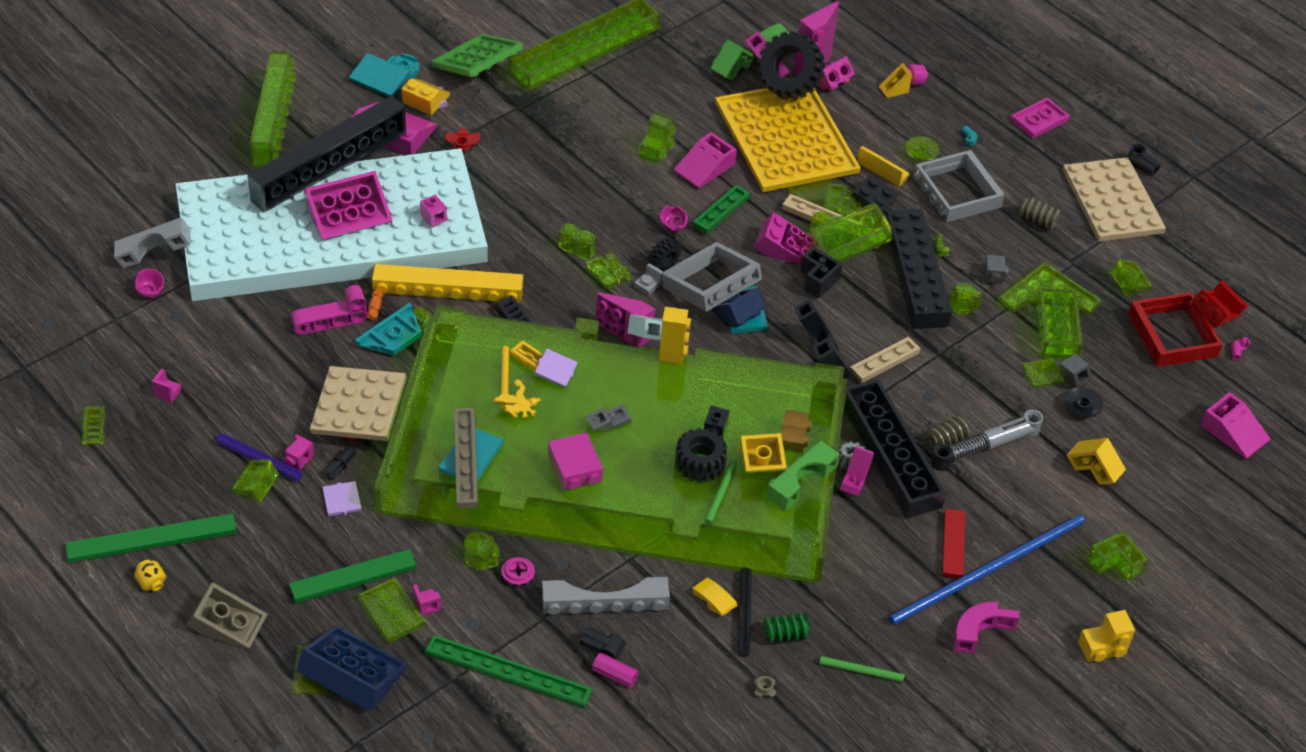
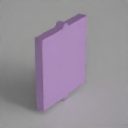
M546 349L542 359L540 358L538 361L539 365L534 374L566 388L570 378L574 376L573 372L578 362L550 349Z
M356 481L338 482L335 485L323 486L328 516L347 515V513L362 511Z

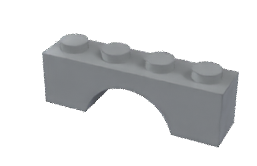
M181 217L117 240L114 243V258L124 269L140 263L143 256L154 247L167 245L173 251L190 245V228Z

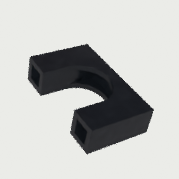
M808 299L794 307L800 322L815 343L812 348L818 361L832 381L837 384L851 376L852 374L827 322L812 300Z

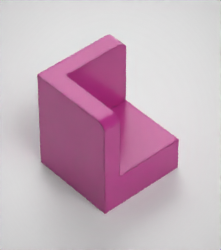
M161 369L152 380L154 397L172 403L182 390L181 384L167 380L166 370Z
M417 584L412 585L413 598L421 616L441 610V598L438 591L434 592L433 589L420 592Z

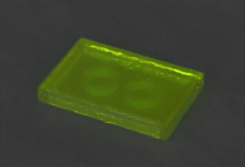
M396 577L358 594V599L387 643L426 626L424 618Z

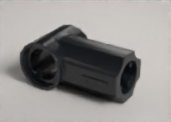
M1133 144L1127 157L1132 166H1139L1150 175H1155L1162 164L1148 155L1143 145Z
M590 627L585 628L580 639L581 645L616 660L626 645L625 640L617 634H610L608 636Z

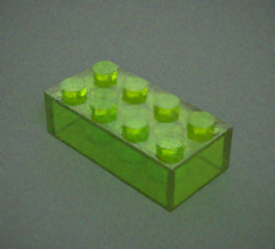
M1040 288L1036 300L1041 357L1067 359L1075 353L1079 356L1083 343L1077 291Z

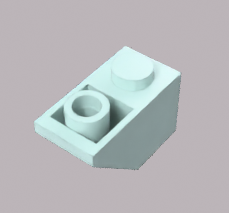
M630 314L628 334L661 340L662 319Z

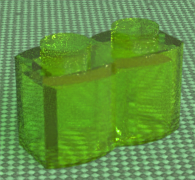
M565 223L559 230L558 246L562 250L575 253L578 257L590 260L596 253L597 236L594 233L581 230L578 226L571 223Z

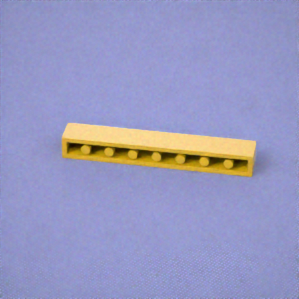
M375 264L372 286L373 292L375 289H379V291H383V294L497 302L512 296L518 303H521L523 274Z

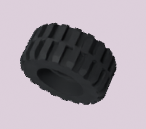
M790 31L789 34L786 32L780 33V37L775 35L772 37L773 41H767L765 50L761 49L760 55L762 57L758 58L757 64L760 67L757 70L758 74L761 75V82L765 84L767 89L783 99L797 100L798 96L801 98L807 97L806 93L812 94L815 91L813 88L816 85L819 87L821 84L819 81L820 77L824 78L825 73L822 69L826 68V63L823 61L824 55L820 51L821 49L802 33L797 34ZM791 52H801L805 60L801 73L791 80L781 79L779 76L781 60Z

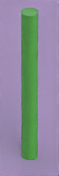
M730 460L704 520L708 525L713 523L738 463L735 460Z
M821 656L819 663L820 665L902 683L905 674L823 656Z

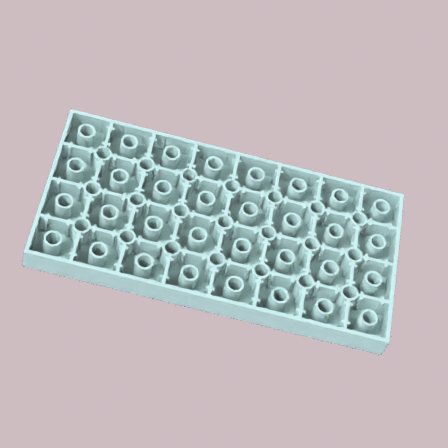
M462 148L356 161L314 184L313 186L376 171L393 220L390 223L326 240L321 239L310 216L304 199L305 190L263 213L250 201L247 175L176 183L180 218L182 217L190 228V245L184 247L192 301L373 277L375 264L446 268L488 262V246ZM436 194L447 207V221L431 227L420 214V201Z

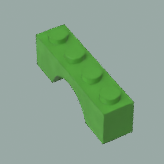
M820 441L815 446L812 445L805 455L799 456L792 466L787 467L776 479L773 478L769 482L767 498L786 511L799 500L801 487L798 480L809 475L825 478L837 467L840 454L823 441Z

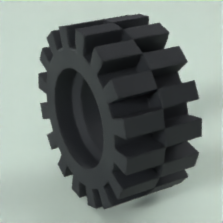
M668 237L662 238L661 242H656L657 245H653V250L649 251L650 255L647 257L651 265L663 272L666 269L668 270L670 266H674L675 261L678 262V257L681 256L680 253L682 252L681 247Z

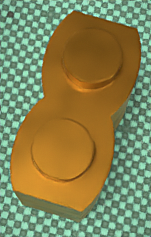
M785 410L781 432L784 450L802 453L803 447H808L809 435H806V432H810L812 420H808L809 413Z

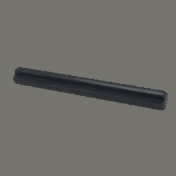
M745 567L741 568L738 654L741 657H748L750 655L752 570Z

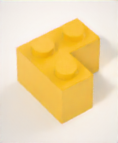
M1108 437L1078 441L1067 454L1075 471L1090 469L1099 485L1115 483L1126 470Z
M1125 610L1105 614L1102 626L1081 631L1078 643L1087 662H1100L1111 657L1119 658L1127 654L1135 628Z

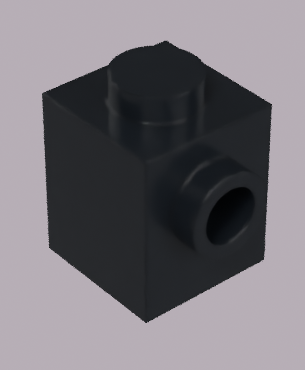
M711 405L704 422V430L705 428L710 429V432L715 431L717 436L721 435L724 437L729 423L730 410Z

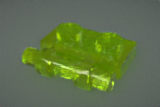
M611 253L605 256L606 259L600 255L586 262V268L606 289L621 283L622 277L626 280L632 278L629 269L620 263V259L617 256H613Z

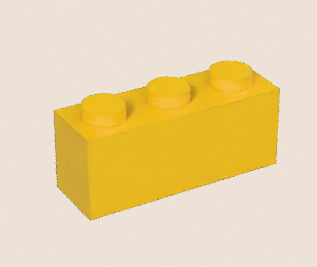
M665 307L662 319L659 361L682 364L683 356L687 357L689 345H685V343H689L690 332H686V330H690L691 318H688V310Z

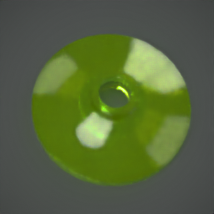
M914 136L905 145L906 152L918 160L934 159L940 152L939 144L927 136Z

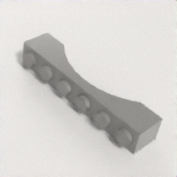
M647 577L630 588L614 592L583 590L564 580L542 581L543 614L661 611L669 609L668 577Z

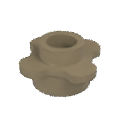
M762 676L754 680L756 685L754 693L756 696H775L774 679Z

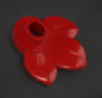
M463 127L456 134L446 133V141L452 144L454 149L462 148V152L470 149V146L480 141V133L470 135Z

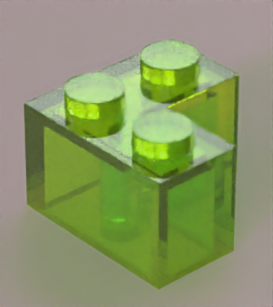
M657 111L648 121V134L640 143L639 158L658 164L661 159L666 157L667 151L672 149L675 143V139H673L676 126H674L675 118Z
M1124 530L1091 545L1087 561L1098 574L1115 567L1127 582L1143 575L1149 561L1148 557Z

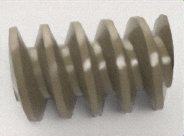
M1027 198L1019 214L1021 217L1026 216L1027 220L1032 219L1034 223L1038 222L1040 226L1045 224L1046 229L1050 227L1053 229L1059 219L1060 210L1058 209L1056 213H1053L1054 207L1047 210L1048 204L1041 207V201L1035 204V198H1032L1031 201H1028Z
M955 416L933 428L927 429L925 440L929 448L934 451L935 446L938 444L950 446L951 443H957V440L961 441L963 438H968L970 431L966 422L962 418Z

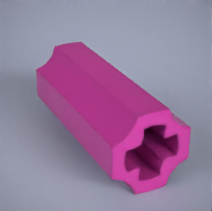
M603 653L598 654L592 665L593 671L629 688L633 687L638 677L639 670Z

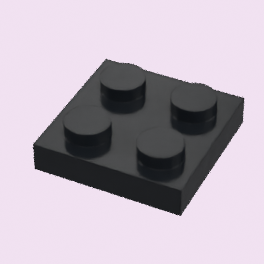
M870 174L854 190L851 196L880 216L897 198L899 193Z

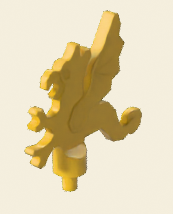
M520 380L514 382L517 387H520L515 396L507 393L505 395L500 394L499 397L494 399V403L506 404L504 411L514 418L518 417L516 413L522 412V419L528 417L526 412H529L533 417L536 411L530 408L536 406L537 402H540V398L532 397L527 400L523 396L525 386Z

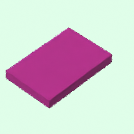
M1045 98L1010 116V121L1032 139L1070 119V115L1049 98Z

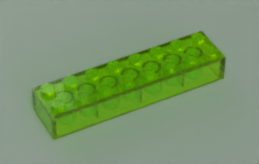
M270 51L250 140L253 169H258L278 158V151H281L282 148L281 139H284L283 127L286 128V116L289 115L288 104L291 105L290 93H293V82H296V72H293L295 59H292L291 51Z

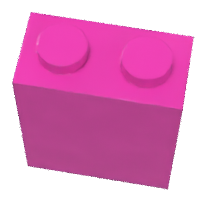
M587 432L548 442V457L563 491L602 481L603 467Z

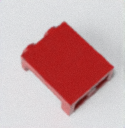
M1224 281L1219 282L1211 291L1207 292L1205 289H1202L1191 301L1216 327L1238 319L1249 307Z

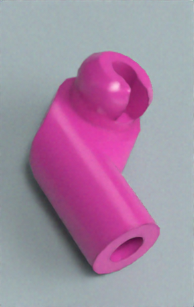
M1243 337L1231 344L1232 359L1234 361L1241 360V352L1250 345L1248 338Z

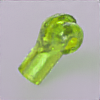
M940 233L936 234L935 246L938 255L948 256L950 248L948 246L944 247V236Z
M421 306L416 307L414 314L422 322L421 330L424 332L430 331L432 323L431 313Z

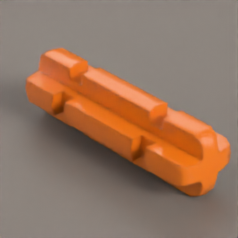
M375 289L372 292V299L369 303L367 319L371 321L377 319L381 306L383 291H379V289Z

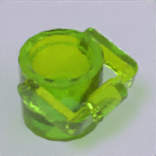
M958 283L952 289L949 303L955 313L967 315L978 310L982 301V293L976 291L975 287L969 283Z
M472 532L464 539V560L469 566L477 570H484L499 564V548L492 536H488L483 532Z

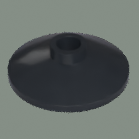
M1078 387L1071 389L1067 392L1064 399L1067 409L1074 415L1083 418L1094 417L1103 408L1102 398L1095 391L1088 388Z

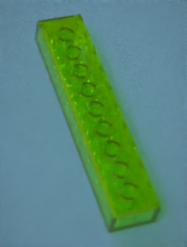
M631 0L525 49L514 56L508 57V73L526 90L530 91L660 29L661 13L645 0Z

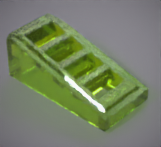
M105 406L84 407L83 444H103L106 420ZM90 417H100V419H90ZM89 423H100V425H89ZM99 429V432H88V430ZM88 436H99V438H88Z

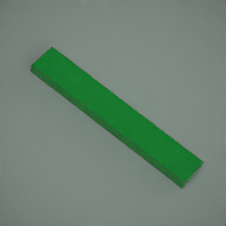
M408 549L289 583V587L296 604L415 570L416 563L411 550Z

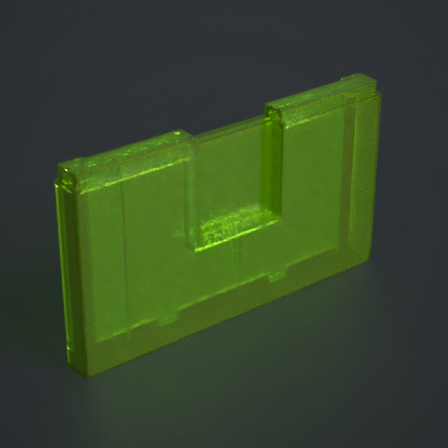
M437 305L434 316L429 315L374 487L376 511L378 513L741 571V568L745 567L750 568L752 573L805 582L817 583L820 581L836 468L825 478L809 475L799 479L798 483L801 487L799 500L784 511L767 498L769 482L773 478L776 479L780 476L783 470L746 473L741 465L739 445L741 436L781 433L785 410L809 413L808 420H812L810 432H806V435H809L808 447H803L802 453L784 450L786 467L792 466L799 456L805 455L812 445L815 446L820 441H823L838 452L848 380L843 378L844 367L815 363V366L701 348H696L695 356H683L682 364L659 361L660 350L582 339L583 330L465 313V309ZM523 340L542 354L545 353L546 349H550L578 362L573 372V378H570L566 388L535 375V372L511 357L510 350ZM503 346L509 347L508 394L516 395L520 387H517L514 382L520 380L525 386L523 396L526 400L532 397L540 398V402H537L536 406L530 408L536 411L533 417L529 412H526L528 417L522 419L523 413L519 412V414L516 413L518 417L514 418L508 412H505V409L500 407V403H494V399L501 394V348ZM624 404L632 419V423L612 430L593 431L586 415L603 407L608 411ZM711 405L730 410L729 423L723 437V441H726L727 444L726 464L721 476L717 475V479H710V482L701 481V483L697 482V480L690 481L688 477L684 478L681 472L677 471V466H675L676 446L679 437H682L683 433H688L691 429L697 430V428H701V430H704V422ZM454 408H474L475 428L504 439V444L477 482L478 507L457 508L456 478L443 474L438 469L455 444ZM587 432L603 467L602 481L563 491L548 457V442ZM730 460H735L738 463L713 523L708 525L704 520Z

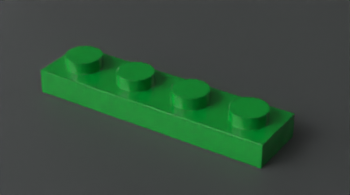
M735 185L693 221V227L707 235L750 198V192Z

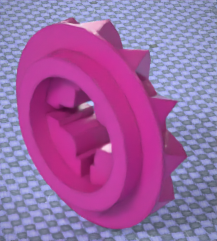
M511 558L502 566L504 581H508L511 586L518 584L520 587L524 583L528 585L529 581L534 578V565L525 558ZM517 567L520 570V576H517L516 574Z

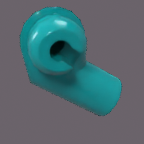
M964 126L961 132L967 136L965 138L966 144L968 146L975 145L978 135L968 126Z

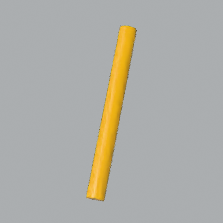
M508 346L501 348V395L509 393ZM500 403V407L505 409L504 406L506 404Z

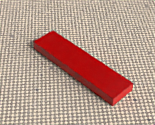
M945 509L942 577L955 579L963 577L965 511Z

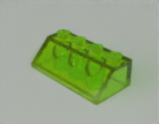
M876 202L810 229L816 248L839 262L892 241V228Z

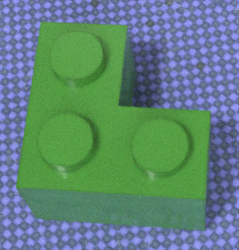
M727 39L722 45L719 55L713 60L711 69L733 81L741 67L746 70L749 69L756 55Z

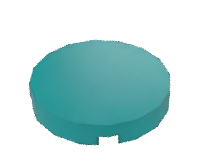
M401 54V56L397 57L394 55L387 61L409 70L410 76L407 80L414 78L420 71L417 58L409 54Z

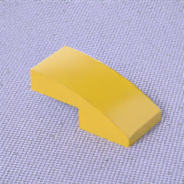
M708 577L692 587L693 594L706 601L708 609L720 616L725 615L737 606V602L721 586Z

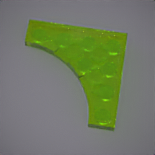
M1046 262L1039 265L999 298V303L1012 312L1030 303L1052 301L1069 304L1091 314L1102 303V299Z

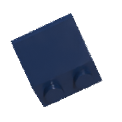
M752 288L739 292L711 310L728 326L736 325L739 327L747 323L746 320L748 318L759 316L761 314L760 311L764 310L766 306L758 288Z

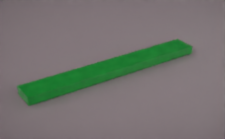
M227 514L66 542L68 563L237 534L234 515Z
M434 634L425 649L426 656L585 709L593 691L591 687Z

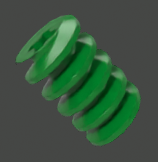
M806 612L803 616L797 613L795 618L792 614H789L787 619L784 615H780L779 619L776 616H772L770 620L768 617H764L765 636L769 637L771 643H774L775 637L778 638L779 642H782L783 636H786L787 641H790L791 635H794L796 641L799 640L800 634H802L804 640L807 639L809 619Z

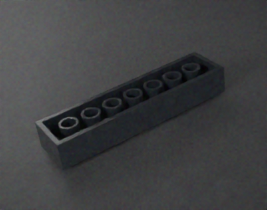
M887 210L884 226L912 329L949 327L952 310L923 210Z
M876 379L843 388L841 404L867 450L874 453L873 460L906 518L943 508L946 492L880 380Z

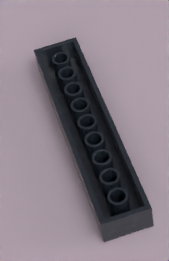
M390 96L247 174L250 201L264 213L304 191L305 188L313 186L406 134L405 106L393 96Z

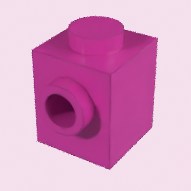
M436 194L420 201V214L431 227L447 221V207Z

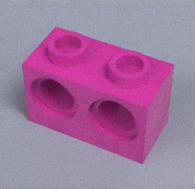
M847 56L826 65L825 69H822L825 74L824 78L820 77L819 81L821 84L819 86L822 91L826 89L831 91L838 87V83L844 84L850 81L849 77L855 75Z

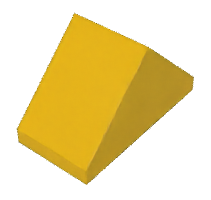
M902 63L878 87L887 98L909 93L912 74Z

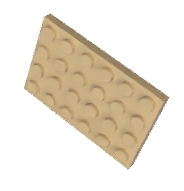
M1128 157L1063 166L1062 170L1098 242L1165 233L1166 227Z

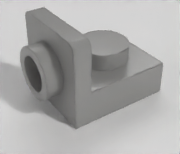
M651 264L646 265V273L634 282V288L649 296L662 285V271Z

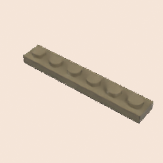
M454 408L457 508L478 507L474 408Z

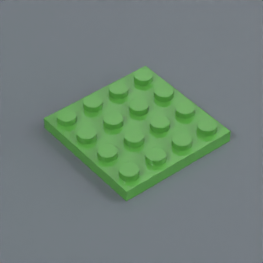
M481 34L432 60L431 64L433 68L475 77L479 72L492 68V65L503 62L505 58L516 55L518 51L523 49L522 42Z

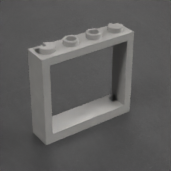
M971 150L916 164L913 174L914 180L920 185L923 193L928 196L931 204L935 206L939 215L943 217L946 223L1002 208L1005 194ZM965 168L986 197L950 207L929 177Z
M718 242L661 273L664 289L706 312L762 280L759 263ZM717 260L739 270L704 291L684 281L687 277Z

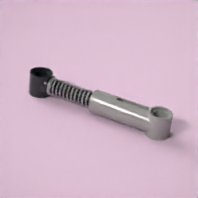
M1028 410L1023 417L980 433V436H975L952 446L938 444L934 448L931 465L938 471H946L956 459L971 455V453L974 454V452L977 453V451L979 452L983 449L990 450L1024 436L1034 437L1040 432L1043 415L1037 410Z

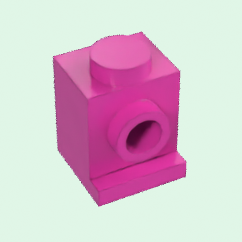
M296 434L294 436V443L286 448L284 463L301 470L314 456L313 442Z

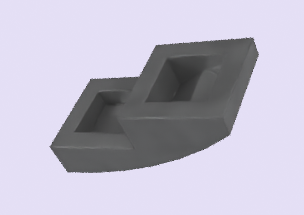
M624 404L608 411L603 407L586 415L594 432L612 430L632 423V419Z

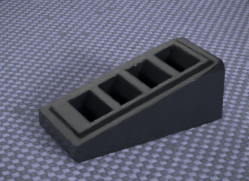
M512 296L497 303V313L519 335L534 327V323Z

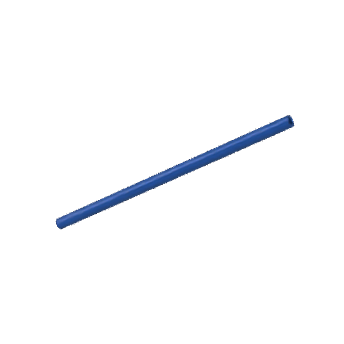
M1081 514L899 610L888 617L889 622L892 625H896L1084 524V517Z

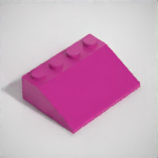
M837 1L801 19L799 22L798 34H804L819 46L820 51L824 55L823 61L825 63L828 62L832 55L839 2ZM801 52L795 53L793 73L797 76L803 70L805 62L804 55Z
M379 102L358 109L352 117L378 104ZM406 113V134L383 147L404 155H412L435 130L437 124Z
M376 171L305 188L304 199L322 240L393 221Z

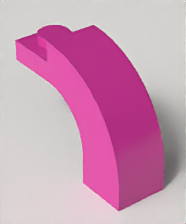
M985 602L971 607L961 616L953 641V651L975 653L978 633L983 629L1001 628L1016 630L1019 611L998 609V602Z

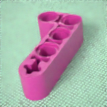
M358 285L349 286L345 290L346 300L303 308L292 312L290 318L295 333L304 335L365 321L367 318V307L361 287Z

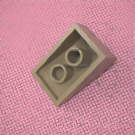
M212 582L204 591L186 626L206 637L248 650L261 628L267 613Z

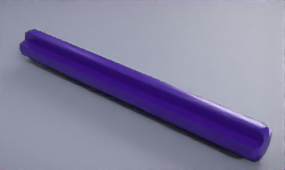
M220 433L216 438L217 444L295 482L302 478L300 470L224 433Z

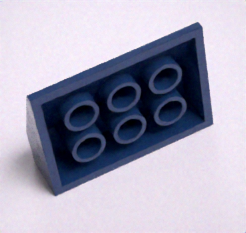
M336 625L302 650L296 671L318 682L324 688L334 691L342 698L357 704L360 708L370 711L382 701L407 669L408 664Z

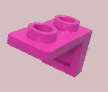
M855 447L840 490L845 491L849 495L859 496L872 462L873 452Z

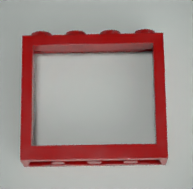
M1193 292L1131 302L1128 315L1156 367L1219 356L1223 345L1221 339L1216 334L1215 328L1211 325L1208 318L1191 302L1195 298ZM1185 309L1205 345L1166 351L1147 315Z

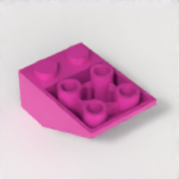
M710 132L693 146L675 167L674 172L700 189L735 165L737 149Z
M773 212L762 223L754 248L770 258L801 264L802 256L812 247L816 246L817 240Z
M600 292L597 294L596 325L636 348L651 340L628 334L630 314L654 318L655 308L640 300Z
M1230 392L1206 410L1200 425L1246 460L1270 441V437L1247 405Z

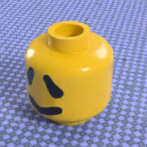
M144 560L136 567L134 577L144 591L152 590L155 592L163 587L166 574L157 561Z

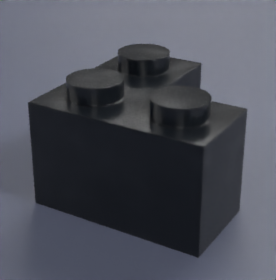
M812 247L802 256L800 272L806 275L804 290L820 298L840 280L843 263Z

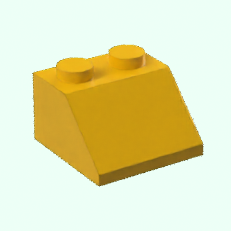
M412 78L401 88L403 104L415 109L418 108L419 111L431 116L439 108V105L450 96V92L423 80Z
M781 433L741 436L739 452L741 465L746 473L787 469Z

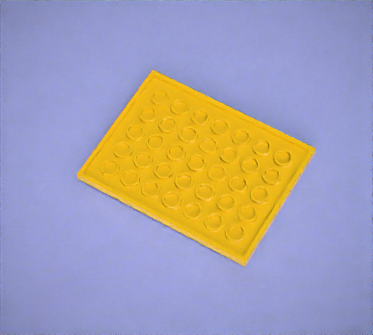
M767 88L715 97V104L762 192L860 173L861 168L816 90L812 94L806 93L807 97L801 98L798 96L797 100L783 99Z

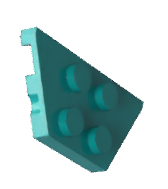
M408 303L356 338L355 345L395 356L421 338L422 330L417 323L416 315L412 311V305Z

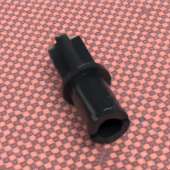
M346 446L339 456L334 457L333 463L324 472L329 480L334 479L342 469L347 468V464L356 456L355 449L351 446Z

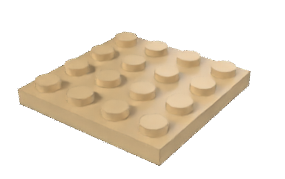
M330 366L311 423V434L388 441L407 379L406 373Z

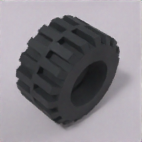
M697 428V430L691 429L688 433H683L682 437H679L676 446L675 466H677V471L681 472L684 478L688 477V480H697L699 483L701 481L710 482V479H717V475L721 476L725 469L727 456L726 441H723L721 435L717 436V432H710V429L706 428L705 430H701V428Z

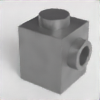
M987 255L984 265L985 283L1003 284L1004 277L1008 276L1005 256Z
M1076 353L1060 363L1064 377L1076 387L1092 378L1089 364Z

